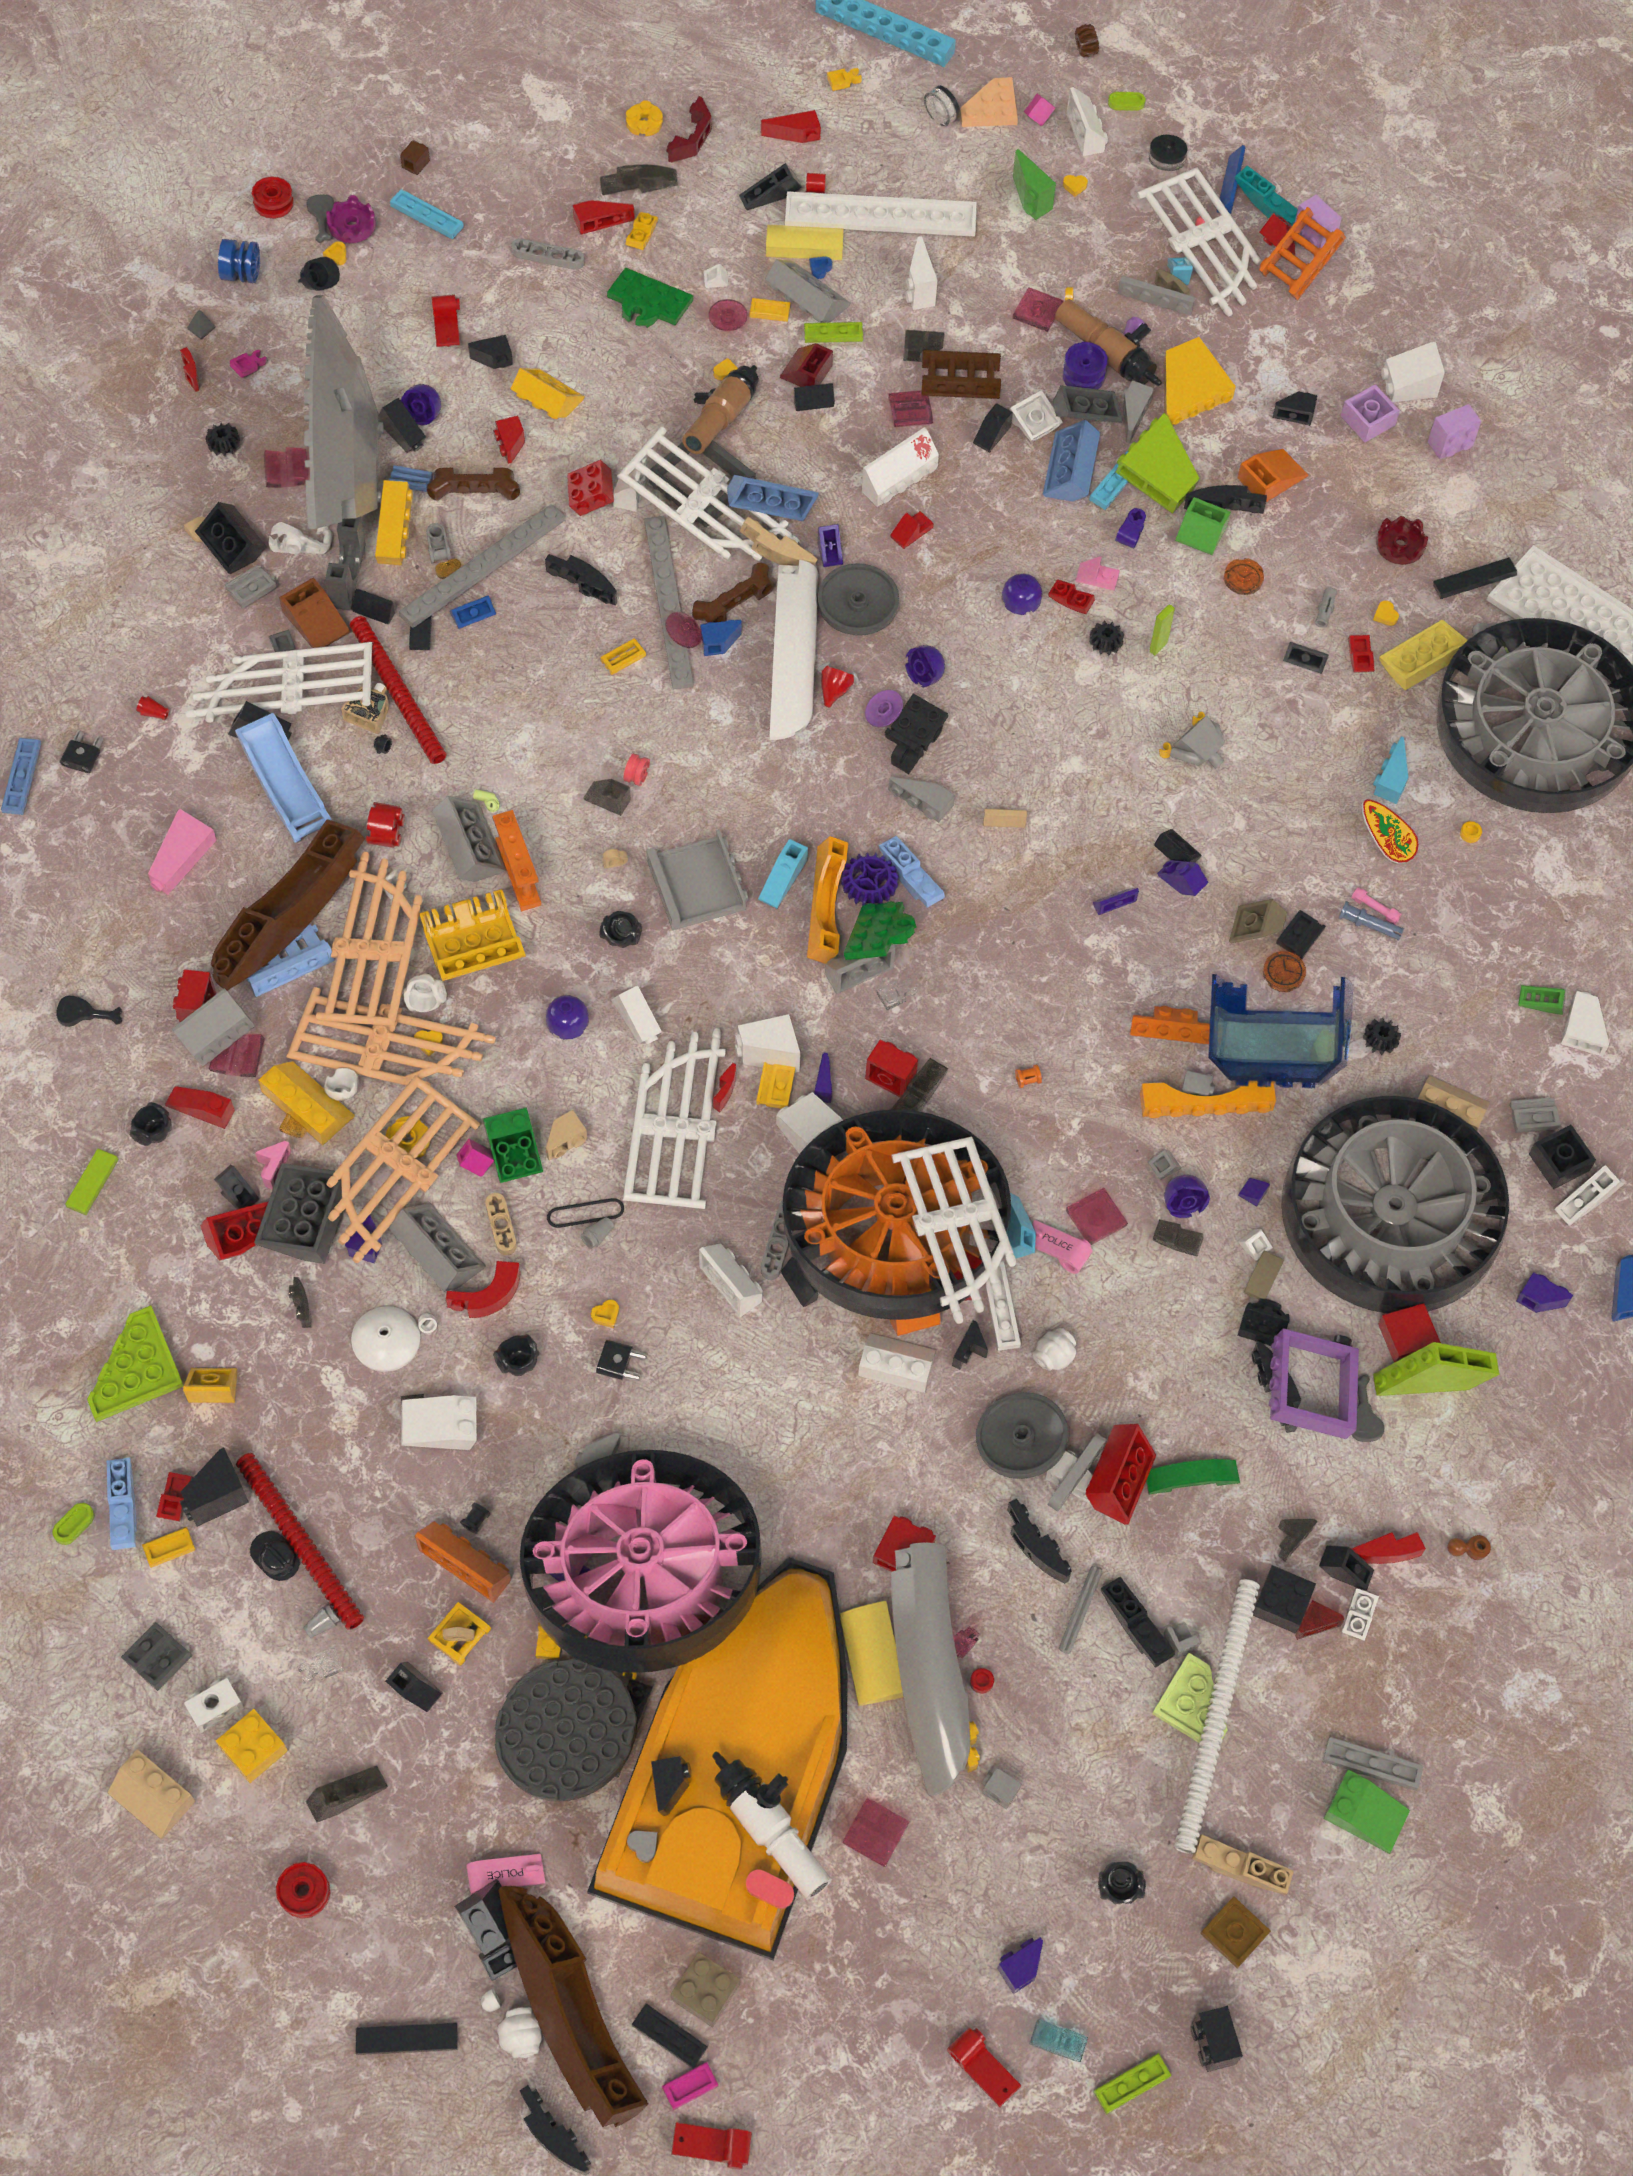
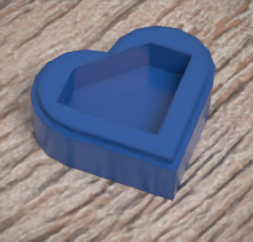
M829 257L809 258L811 273L817 279L824 278L826 272L832 269V260Z

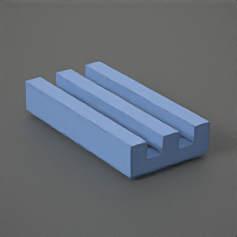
M393 465V472H391L389 481L408 482L410 489L427 492V484L432 481L433 474L428 471Z

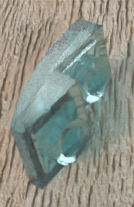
M1038 2019L1029 2044L1055 2055L1081 2062L1088 2037Z

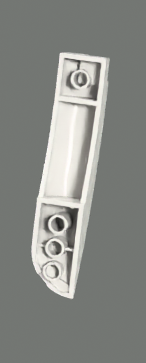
M799 560V566H778L770 740H780L794 736L796 731L801 728L804 729L809 724L813 712L819 574L813 564L804 560Z

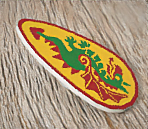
M1370 799L1363 801L1362 813L1365 823L1383 855L1390 861L1398 864L1406 863L1413 859L1417 854L1419 846L1414 830L1385 805Z

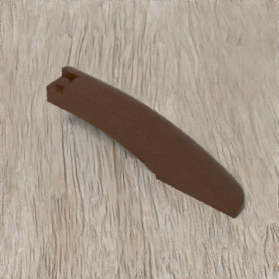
M327 819L305 852L281 880L251 906L242 908L216 946L212 956V976L221 988H225L228 991L261 969L285 949L319 914L348 876L350 869L357 862L354 855L365 840L357 829Z
M502 1886L499 1889V1895L515 1961L536 2020L556 2063L584 2112L592 2109L602 2127L611 2124L618 2127L628 2122L643 2111L649 2103L624 2064L610 2037L590 1984L584 1963L587 1960L559 1913L541 1896L536 1898L527 1893L528 1889L522 1887Z

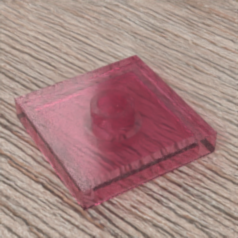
M1028 287L1014 311L1012 319L1048 332L1055 320V314L1064 300Z
M1105 1188L1066 1207V1212L1084 1239L1091 1245L1121 1230L1128 1224Z

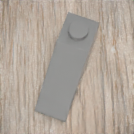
M1133 380L1129 387L1124 388L1122 393L1127 443H1130L1152 401L1154 388Z

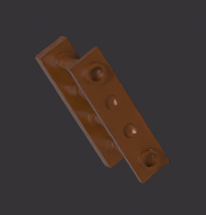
M923 350L922 368H928V375H922L921 396L1000 399L1001 378H994V371L1000 372L1001 353ZM936 369H948V376H936ZM955 370H967V377L955 376ZM975 370L987 371V378L975 377Z

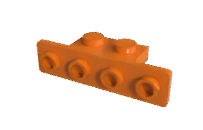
M1154 1006L1153 1017L1133 1015L1130 1035L1208 1045L1217 1044L1219 1025L1198 1022V1011L1188 1008L1175 1009L1169 1006Z

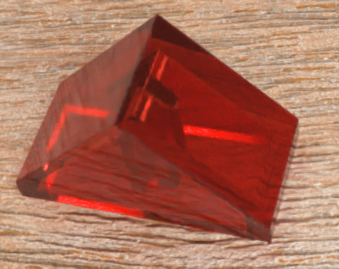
M1312 1600L1295 1637L1298 1640L1340 1627L1345 1620L1344 1616Z

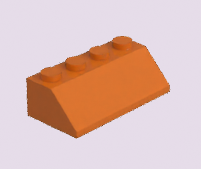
M433 1521L416 1533L415 1539L418 1550L493 1603L510 1583L509 1569L500 1562L497 1564L490 1560L491 1557L481 1549L477 1551L472 1548V1544L462 1536L458 1538L452 1534V1529L446 1524L442 1523L439 1525Z

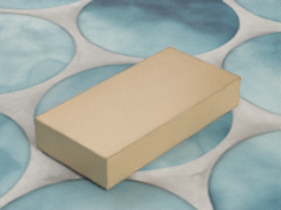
M985 809L983 826L1025 828L1027 811Z

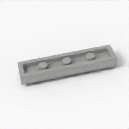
M1123 275L1119 281L1118 294L1191 316L1195 297Z
M1333 1737L1328 1738L1322 1761L1415 1791L1419 1788L1423 1765Z

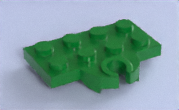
M626 267L607 291V298L622 303V318L630 322L633 314H640L636 317V325L646 326V328L653 325L658 319L676 326L693 302L692 294Z
M890 901L884 904L870 903L862 906L844 950L845 960L887 956L891 944L908 943L907 939L914 935V929L917 926L912 915L903 913L905 909L903 902Z

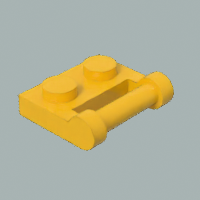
M457 1602L427 1639L428 1642L451 1658L457 1665L462 1666L466 1661L464 1658L482 1636L490 1632L491 1627ZM472 1624L477 1627L474 1640L466 1641L458 1652L452 1649L458 1641H446L443 1639V1629L454 1627L469 1629Z

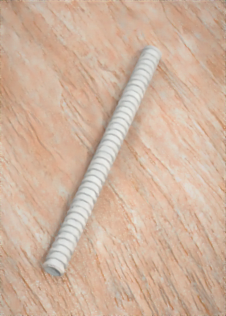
M1250 1579L1239 1581L1240 1587L1237 1589L1238 1594H1236V1601H1234L1235 1607L1232 1609L1233 1614L1230 1617L1232 1621L1229 1622L1230 1628L1227 1629L1229 1635L1225 1637L1227 1642H1224L1223 1645L1225 1649L1222 1650L1223 1656L1220 1658L1222 1663H1219L1218 1668L1220 1670L1217 1671L1218 1677L1215 1678L1217 1684L1213 1686L1215 1691H1212L1211 1694L1213 1698L1210 1699L1211 1705L1208 1707L1210 1712L1206 1714L1208 1719L1205 1720L1204 1724L1206 1726L1203 1727L1204 1733L1201 1735L1202 1741L1199 1743L1201 1748H1198L1197 1752L1199 1755L1196 1756L1197 1762L1194 1763L1196 1769L1192 1771L1194 1776L1190 1779L1192 1784H1189L1190 1791L1187 1792L1189 1798L1185 1800L1187 1805L1183 1808L1185 1813H1182L1181 1817L1183 1820L1179 1824L1181 1828L1178 1829L1179 1835L1176 1836L1178 1842L1174 1844V1847L1183 1853H1195L1196 1848L1194 1846L1198 1844L1196 1838H1199L1200 1834L1198 1831L1201 1830L1200 1824L1203 1823V1818L1201 1817L1205 1815L1203 1809L1207 1807L1205 1802L1208 1801L1209 1787L1212 1786L1210 1780L1214 1778L1212 1773L1216 1770L1214 1766L1217 1765L1216 1759L1219 1757L1218 1751L1221 1749L1219 1744H1222L1223 1741L1221 1737L1224 1736V1732L1222 1730L1226 1728L1224 1723L1228 1720L1226 1716L1229 1715L1230 1711L1228 1709L1231 1707L1230 1702L1233 1700L1232 1694L1235 1691L1233 1688L1236 1687L1235 1681L1238 1679L1237 1673H1239V1666L1242 1663L1240 1660L1243 1658L1242 1652H1244V1645L1247 1642L1245 1639L1248 1637L1247 1632L1250 1630L1249 1625L1252 1621L1250 1618L1253 1617L1252 1611L1255 1609L1253 1604H1256L1257 1599L1255 1597L1258 1596L1257 1590L1260 1589V1585Z

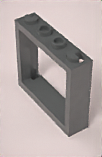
M712 441L703 452L705 456L732 477L738 475L756 479V473L715 441ZM683 442L678 445L685 453H691L685 448ZM672 452L664 457L674 466L681 461ZM658 463L650 469L688 498L689 495L663 476L668 472ZM649 479L653 489L659 490L667 500L673 501L678 507L682 505ZM724 493L718 500L730 508L728 495ZM712 504L704 509L714 519L719 518L723 514ZM698 517L695 520V522L698 521L705 528L709 526V524L702 520L700 517Z

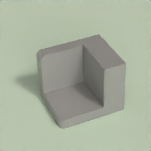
M1186 1624L1173 1629L1170 1625L1164 1631L1167 1642L1175 1651L1176 1659L1198 1650L1200 1641L1197 1635L1191 1636Z

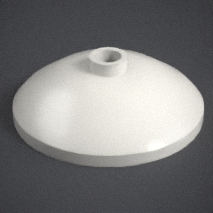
M391 1306L378 1307L365 1313L355 1324L351 1336L352 1348L355 1356L364 1366L380 1372L394 1371L404 1367L415 1357L420 1346L419 1327L415 1319L400 1308ZM384 1330L388 1331L387 1335H381L380 1333Z

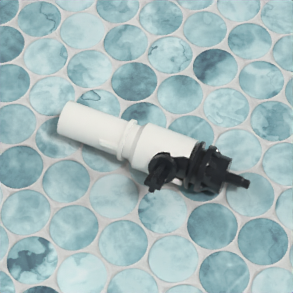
M719 1752L713 1753L712 1757L721 1769L714 1780L720 1787L722 1799L727 1800L726 1805L730 1807V1810L756 1844L767 1848V1855H772L804 1898L809 1900L815 1897L830 1884L832 1879L797 1835L798 1829L790 1826L791 1817L780 1804V1794L788 1786V1778L777 1774L769 1785L764 1782L761 1784L762 1778L756 1777L757 1773L755 1770L746 1767L740 1759L729 1764Z

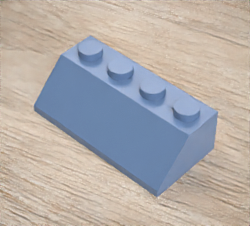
M1086 419L1055 432L1043 496L1072 502L1088 496L1100 432Z
M738 475L733 476L727 487L730 507L804 521L819 496L818 492Z

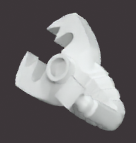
M279 522L272 527L271 535L277 533L278 537H280L282 534H285L281 543L278 537L274 540L270 536L269 547L273 552L324 554L331 547L333 533L328 529V526L318 528L316 534L323 533L324 535L323 543H320L304 535L295 527Z

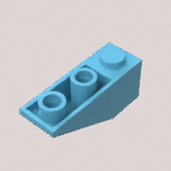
M1402 736L1398 743H1393L1389 752L1391 757L1390 759H1385L1381 770L1384 771L1382 775L1378 774L1373 783L1376 786L1374 795L1395 804L1398 803L1408 780L1405 742Z
M791 839L788 840L758 898L759 901L776 909L779 907L808 861V847Z
M1010 1193L1011 1218L1008 1239L1013 1255L1017 1259L1035 1253L1036 1232L1020 1198Z

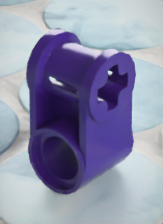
M1134 508L1130 510L1124 523L1119 528L1115 539L1116 542L1133 549L1135 548L1146 519V513L1142 509Z

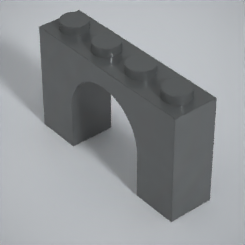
M361 516L358 518L342 519V522L338 523L337 526L340 548L339 563H329L325 576L328 597L336 609L351 610L366 545Z

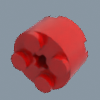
M373 802L374 807L370 808L367 821V830L371 831L370 836H366L367 844L390 848L399 847L401 842L399 829L400 826H404L405 814H402V808L397 805Z

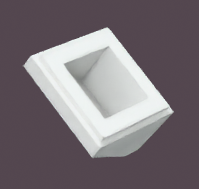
M721 264L703 271L706 288L728 286L727 271Z
M1253 1229L1238 1241L1241 1247L1255 1261L1261 1257L1263 1251L1268 1252L1273 1248L1261 1229Z

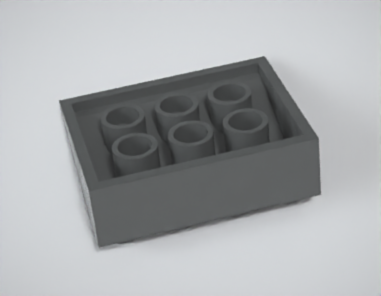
M282 1163L254 1242L255 1245L303 1261L325 1264L342 1214L340 1213V1216L333 1222L328 1219L329 1213L334 1210V1207L342 1199L341 1179L332 1188L326 1184L335 1171Z

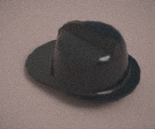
M328 257L309 260L300 271L298 283H302L309 290L321 291L337 285L339 281V268Z
M272 1531L263 1532L256 1536L251 1543L250 1556L257 1566L272 1580H288L298 1571L300 1565L298 1554L294 1552V1548H291L290 1543L279 1533Z

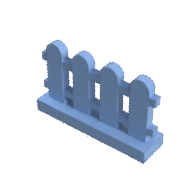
M309 924L284 949L288 956L282 959L279 955L275 956L267 963V966L259 969L247 978L255 997L335 961L331 957L332 951L328 942H325L324 939L320 941L315 932H318L316 925L311 926ZM303 938L307 947L300 950L296 941Z

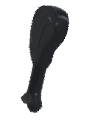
M64 996L59 1001L56 1010L58 1022L65 1027L75 1026L83 1020H92L94 1018L111 1020L116 1025L122 1023V1018L120 1017L122 1013L121 1007L113 1011L95 1010L86 1000L76 996Z

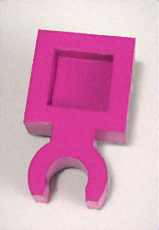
M255 350L251 356L244 353L230 360V367L243 378L258 371V366H264L267 357L259 358L261 351Z

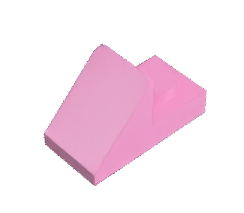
M1101 556L1080 563L1076 582L1115 591L1120 570L1101 566Z
M287 1141L280 1142L255 1153L257 1161L265 1164L261 1177L267 1188L273 1189L281 1164H286L291 1154V1148Z

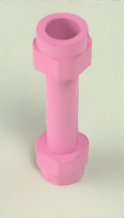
M1358 887L1351 897L1355 902L1359 904L1365 903L1386 916L1385 920L1395 925L1402 915L1395 908L1389 909L1368 896V892Z

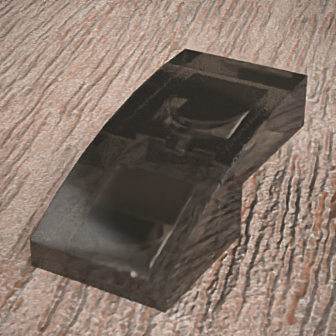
M1160 1219L1153 1236V1241L1163 1246L1196 1257L1204 1239L1203 1233L1182 1229L1181 1224Z

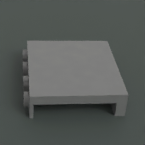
M719 829L716 830V837L675 849L656 853L655 848L646 849L647 862L672 931L746 910L748 895L746 890L740 886L742 883L740 873L734 870L735 861L733 855L728 854L727 839L725 836L722 837Z

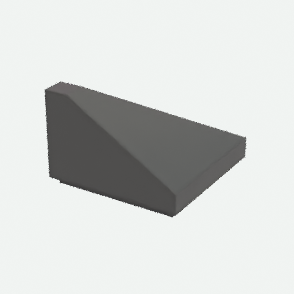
M198 310L187 329L202 340L215 329V326L201 310Z
M289 630L269 636L274 652L296 649Z

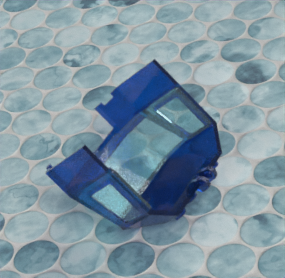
M1212 974L1208 1058L1230 1081L1235 1082V1086L1248 1087L1249 1083H1257L1258 1087H1271V1083H1274L1281 1088H1293V1084H1302V1088L1315 1089V1085H1322L1347 1066L1353 1009V984L1346 977H1341L1340 986H1333L1332 1012L1247 1010L1248 985L1240 984V988L1233 987L1232 982H1226L1217 974Z

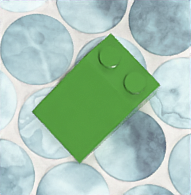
M1019 149L1015 150L1013 180L1023 209L1028 215L1037 220L1053 209L1056 183Z
M1348 1769L1323 1819L1390 1854L1410 1810L1371 1781Z

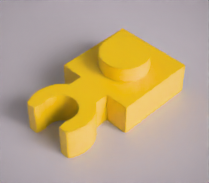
M845 68L827 72V79L832 91L849 88L850 83L859 84L862 82V76L859 75L858 68H853L849 72H846Z

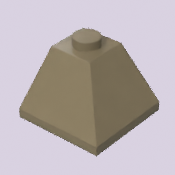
M1273 899L1238 906L1229 942L1232 944L1262 938L1282 931L1287 912Z

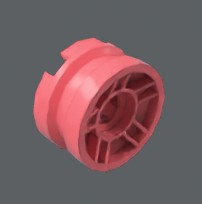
M633 753L626 764L623 780L628 783L632 781L635 785L642 786L640 782H644L647 777L650 759L646 757L640 758L639 755Z

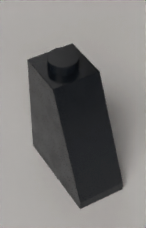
M399 397L382 407L379 417L380 422L384 424V430L406 453L411 450L416 452L424 446L423 442L426 436Z
M246 701L236 715L228 735L237 737L236 729L271 713ZM276 716L289 741L292 734L289 729L292 723Z

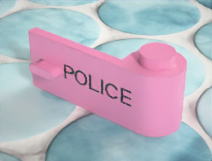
M1034 1220L1032 1225L1036 1232L1035 1249L1057 1258L1061 1266L1070 1273H1079L1093 1253L1091 1244L1085 1239H1077Z
M541 1854L471 1862L466 1866L471 1895L495 1879L499 1880L501 1886L524 1887L545 1884Z

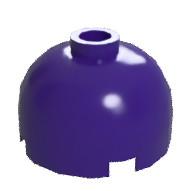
M413 385L401 397V402L419 425L430 424L440 413L442 406L439 393L430 385Z
M1016 574L1010 577L1004 584L1001 598L1007 610L1014 614L1026 615V612L1032 611L1033 613L1039 608L1042 600V588L1037 579L1030 574Z
M920 645L907 652L908 663L905 664V668L913 683L918 684L919 682L922 685L921 687L924 688L935 684L941 679L945 671V661L937 648L929 645Z
M571 995L557 997L549 1004L546 1010V1026L550 1033H554L560 1039L577 1038L584 1033L583 1031L589 1025L588 1010L584 1002L578 997Z
M1191 1174L1175 1177L1166 1185L1164 1192L1166 1207L1170 1214L1177 1218L1192 1217L1190 1213L1196 1211L1201 1213L1210 1201L1208 1189L1204 1182Z

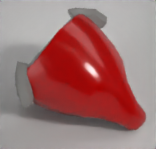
M826 662L817 668L818 671H822L821 687L825 707L830 708L838 698L850 689L853 683L859 685V679L855 671L852 674L830 666V662Z

